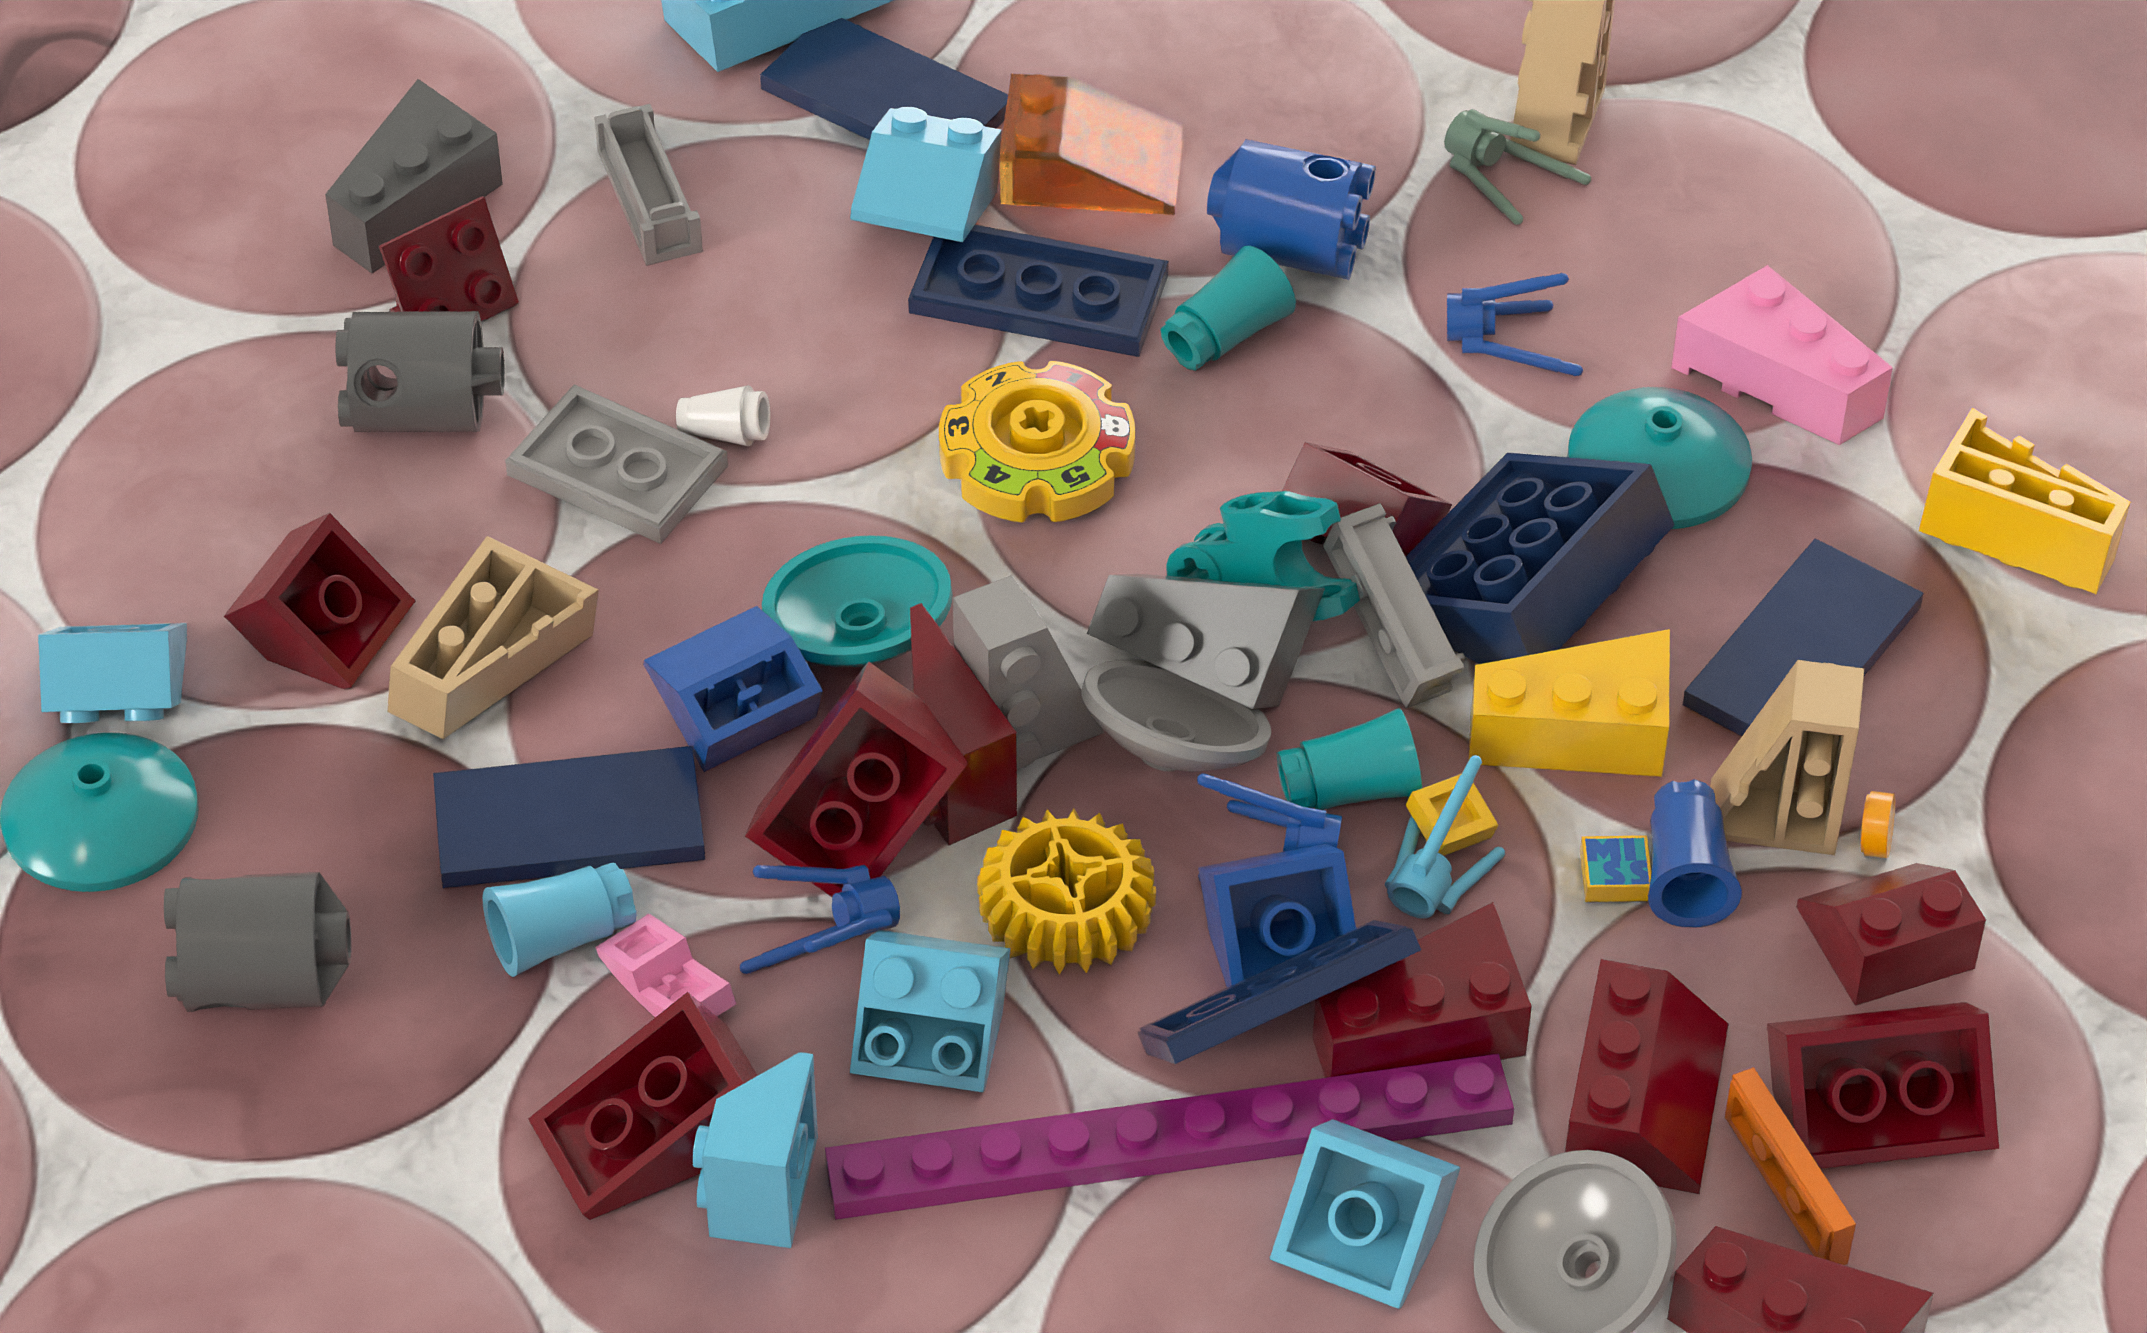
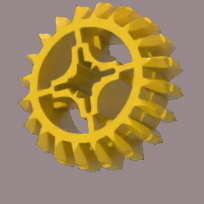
M1073 808L1067 818L1056 819L1047 809L1041 823L1036 824L1022 816L1017 827V833L1002 830L1000 838L997 840V846L987 848V853L983 859V867L980 868V874L977 877V893L980 895L979 913L982 916L983 922L988 923V932L991 934L992 942H1005V948H1011L1010 958L1027 953V960L1030 962L1032 969H1035L1043 961L1053 962L1060 975L1066 963H1078L1087 973L1092 964V959L1099 958L1112 965L1117 955V949L1132 951L1134 943L1137 941V934L1146 933L1147 927L1151 922L1152 908L1156 905V887L1153 886L1154 868L1151 865V859L1145 857V850L1142 848L1141 840L1128 839L1123 823L1106 829L1101 813H1098L1089 821L1080 820L1075 808Z

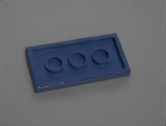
M843 18L803 33L760 74L762 90L868 140L871 138L872 131L890 108L914 107L925 111L928 116L949 120L971 118L981 122L985 127L995 129L1014 112L1013 96Z
M974 225L963 242L933 236L909 295L908 308L910 314L1139 357L1168 278L1169 261Z
M1814 538L1685 689L1683 706L1743 736L1797 660L1863 668L1865 676L1921 608L1924 593Z
M692 746L433 773L440 872L443 888L551 877L587 866L596 869L609 863H616L619 869L705 860Z
M1373 920L1141 1027V1031L1137 1033L1146 1054L1177 1064L1421 951V948L1412 928Z

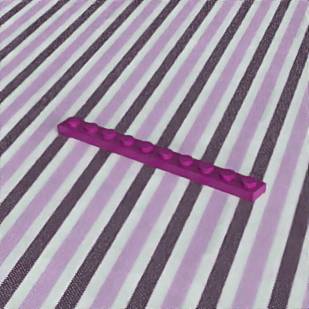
M1499 1054L825 1147V1162L835 1220L1304 1154L1312 1128L1332 1119L1390 1141L1512 1125L1514 1105Z

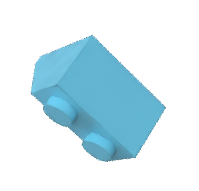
M914 107L890 108L872 131L851 207L850 220L963 242L997 193L1002 130L985 127L981 122L971 118L949 120L928 116L925 111Z
M187 623L65 626L38 635L41 712H60L61 723L99 721V710H124L125 721L164 719V708H173L181 703L187 644Z
M799 1052L716 1099L710 1126L699 1125L694 1141L693 1167L702 1168L697 1187V1207L707 1209L709 1237L786 1248L792 1247L818 1138L813 1054Z
M1334 1119L1320 1124L1311 1130L1270 1260L1400 1309L1441 1230L1461 1167Z

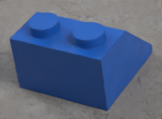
M1322 844L1198 867L1208 930L1226 987H1230L1356 928L1344 851L1331 845Z

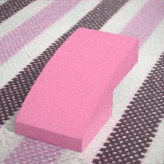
M651 914L645 915L596 946L598 956L606 967L654 1017L658 1016L687 992L716 1016L736 1005L730 983L694 960L691 956L686 937Z

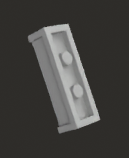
M647 104L610 113L608 118L606 114L594 117L597 151L646 266L703 252L700 216L697 210L691 211L656 133L654 113L651 105Z
M1380 503L1342 517L1340 522L1333 524L1323 547L1339 578L1351 579L1352 582L1357 584L1360 601L1354 605V608L1400 699L1407 709L1450 692L1453 688L1450 681L1455 674L1463 671V663L1466 658L1463 653L1455 655L1392 532L1396 521L1393 516L1385 518L1386 513Z

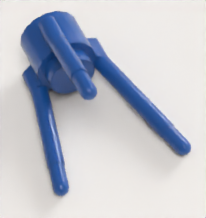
M1559 273L1485 288H1462V293H1447V341H1462V354L1483 353L1573 376H1580L1583 373V368L1578 364L1483 340V335H1495V316L1551 311L1554 306L1551 300L1495 302V299L1565 285L1569 281L1567 274Z
M1205 773L1198 775L1197 783L1200 786L1241 800H1230L1227 803L1228 811L1286 827L1283 852L1328 844L1337 848L1342 816L1327 814L1326 810L1303 807Z
M783 865L755 866L753 875L757 878L843 884L844 887L842 892L835 893L832 898V913L836 923L835 926L743 961L739 969L743 974H749L806 952L814 953L823 948L831 947L858 935L896 927L900 919V904L894 885L886 876L870 879L866 865L846 869Z

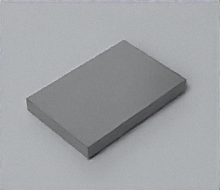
M574 384L505 460L508 476L661 544L728 467L727 451Z

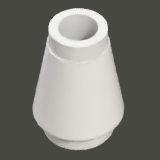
M750 385L696 395L691 398H680L676 408L677 428L692 436L751 446L754 440H765L768 436L770 428L769 399L764 391H754Z

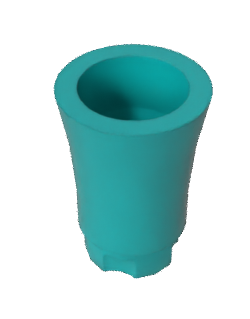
M1243 246L1218 274L1197 293L1176 308L1175 314L1160 329L1162 340L1166 348L1182 366L1196 371L1206 362L1218 360L1236 345L1261 329L1293 314L1296 308L1293 288L1285 273L1269 255L1256 247Z
M1400 708L1366 723L1330 735L1302 741L1298 748L1276 752L1277 769L1285 799L1303 807H1315V809L1325 810L1345 804L1383 798L1410 797L1413 791L1422 789L1421 772L1415 744L1406 717Z

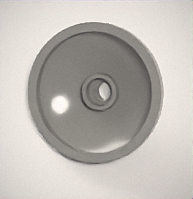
M1114 660L1100 663L1087 672L1081 689L1083 701L1097 724L1124 749L1141 758L1147 765L1162 771L1203 772L1237 767L1261 756L1265 752L1271 736L1269 721L1260 709H1251L1147 661Z
M1592 1150L1571 1151L1557 1154L1535 1163L1517 1175L1500 1192L1481 1224L1474 1252V1277L1478 1295L1484 1309L1492 1321L1504 1333L1633 1332L1654 1310L1662 1298L1673 1272L1677 1242L1675 1223L1670 1206L1659 1187L1636 1165L1614 1154ZM1595 1261H1601L1598 1271L1593 1276L1585 1278L1589 1265Z

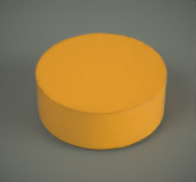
M1871 791L1866 796L1861 830V852L1864 853V856L1889 857L1895 818V793Z

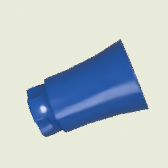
M1696 779L1687 782L1671 781L1662 786L1654 795L1655 809L1650 819L1653 845L1652 873L1648 893L1649 906L1658 918L1675 926L1696 928L1712 925L1732 914L1739 905L1742 896L1741 886L1729 855L1722 811L1716 804L1714 790L1706 783Z

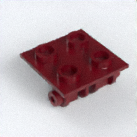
M483 196L379 245L397 298L396 306L389 309V312L479 311L482 322L519 303L485 197Z

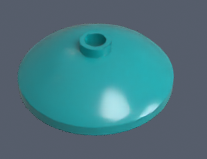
M1667 387L1630 389L1615 393L1596 402L1575 423L1569 438L1567 454L1569 458L1651 464L1675 524L1672 529L1692 527L1706 523L1732 508L1746 490L1752 467V452L1749 441L1741 426L1732 416L1701 396Z
M854 536L817 545L785 563L773 575L765 588L762 597V611L792 636L806 661L831 667L865 666L868 661L874 665L892 660L911 651L910 608L922 603L940 627L950 611L953 594L951 579L946 566L939 557L925 547L895 537Z
M116 732L95 733L65 740L44 750L31 759L16 774L5 792L1 804L0 824L7 850L13 860L27 874L45 884L60 889L80 892L106 891L125 887L146 879L168 865L183 850L196 826L199 811L198 796L194 779L186 764L167 747L151 739L133 734Z

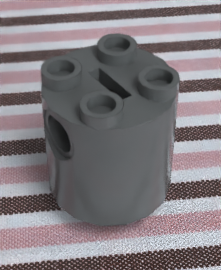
M479 311L353 312L351 318H345L344 330H337L336 363L338 367H347L346 390H340L338 395L340 427H353L354 432H479L483 419L484 396H503L505 360L503 347H484ZM380 365L393 371L396 378L384 376L376 366Z
M320 872L255 874L216 880L184 877L180 882L179 888L165 889L164 921L166 929H175L177 951V956L166 957V992L168 997H177L178 1001H183V1006L187 1012L217 1007H244L248 1010L323 1007L351 963L352 937L349 912Z

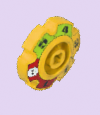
M1022 361L999 365L974 376L961 386V404H949L944 407L939 422L940 464L947 479L961 480L962 498L970 505L989 515L1021 523L1025 522L1029 515L1036 513L1049 516L1052 522L1073 519L1087 514L1114 497V478L1128 477L1130 475L1135 460V422L1128 404L1111 401L1112 385L1108 381L1084 368L1057 361H1049L1048 365L1042 369L1027 368Z

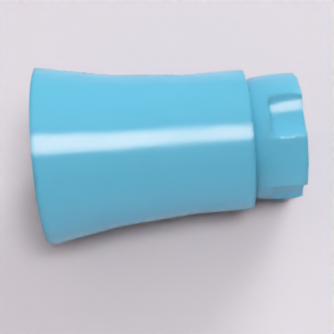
M609 863L596 869L587 866L565 874L525 883L486 887L483 891V910L488 933L503 968L511 977H515L549 958L578 946L609 937L613 934V930L628 927L636 922L637 911L633 901L632 888L624 870L619 869L616 863Z

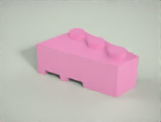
M1768 265L1678 317L1671 367L1686 375H1689L1694 369L1722 382L1721 391L1733 397L1739 398L1744 392L1773 405V415L1838 445L1884 419L1893 370L1892 366Z

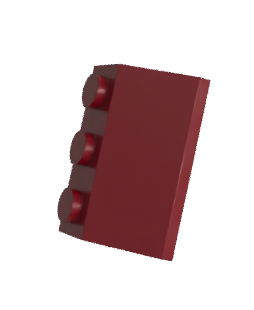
M868 661L758 805L745 837L786 866L846 869L866 865L870 879L880 877L965 769L967 760L925 702ZM811 882L832 898L835 893L842 892L844 887L843 884Z
M1604 959L1600 960L1569 1118L1565 1152L1592 1150L1614 1154L1636 1165L1658 1187L1700 1194L1729 1023L1669 971Z
M1967 1002L1767 1023L1774 1098L1820 1169L1999 1149L1988 1012Z

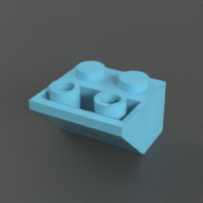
M878 930L868 937L865 942L850 1073L984 1092L1003 1014L1011 948Z

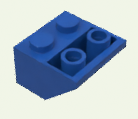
M758 606L643 661L646 671L689 746L693 747V754L703 772L816 718L823 690L792 636Z

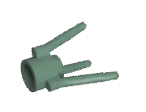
M1470 109L1469 111L1460 112L1453 119L1444 139L1445 149L1454 155L1450 161V167L1466 175L1516 225L1523 222V216L1476 166H1492L1499 160L1504 151L1581 184L1588 185L1591 182L1589 174L1509 140L1504 136L1508 135L1536 142L1541 136L1537 130L1491 118L1475 109Z

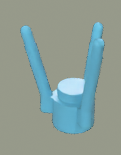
M1477 755L1469 759L1424 848L1418 850L1416 854L1414 852L1421 831L1413 817L1409 818L1395 867L1386 880L1385 887L1392 903L1410 916L1429 918L1433 916L1436 909L1444 914H1450L1458 899L1505 856V850L1502 847H1495L1451 885L1450 873L1452 866L1442 854L1438 853L1482 764V759Z

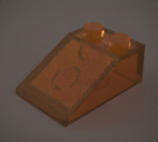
M1011 73L1000 148V204L1175 215L1184 127L1070 77Z

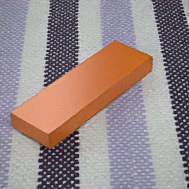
M1752 1067L1733 1074L1728 1093L1725 1119L1812 1254L1842 1265L1848 1264L1856 1227L1855 1221L1755 1068Z

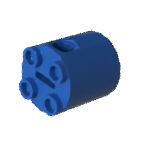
M1245 139L1243 144L1216 169L1209 188L1207 215H1211L1220 228L1221 252L1234 256L1241 247L1253 246L1265 252L1280 266L1349 280L1355 264L1356 250L1364 249L1368 237L1370 215L1362 214L1361 208L1363 199L1369 200L1371 196L1376 166Z

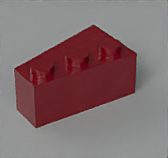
M1494 902L1417 939L1421 951L1315 999L1313 1042L1325 1078L1499 1054L1501 1060L1526 1056L1532 1006Z
M1715 1226L1675 1271L1667 1320L1688 1333H1924L1934 1293Z

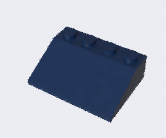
M1506 453L1406 556V559L1453 651L1463 653L1465 657L1478 664L1559 650L1575 632L1585 625L1587 619L1608 596L1618 590L1621 582L1634 568L1654 551L1655 546L1675 524L1651 464Z

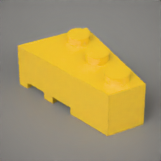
M1972 408L1932 474L1919 532L1939 538L1949 545L1962 546L1996 558L2006 565L2021 567L2058 580L2065 586L2080 588L2097 594L2115 560L2131 502L2068 464L2061 467L2060 471L2032 455L2035 445L2023 437H2016L2012 443L1985 427L1988 417Z
M1670 629L1475 665L1470 712L1468 761L1472 756L1477 755L1482 759L1481 765L1662 777L1669 731Z

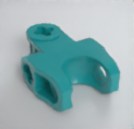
M1290 491L1251 493L1227 501L1220 507L1223 524L1215 523L1206 526L1195 536L1194 542L1182 544L1169 555L1166 564L1167 576L1325 588L1313 621L1325 620L1344 614L1360 601L1355 582L1347 578L1326 577L1317 572L1307 562L1302 550V540L1312 539L1314 536L1324 534L1332 524L1341 521L1337 503L1326 498L1303 496Z

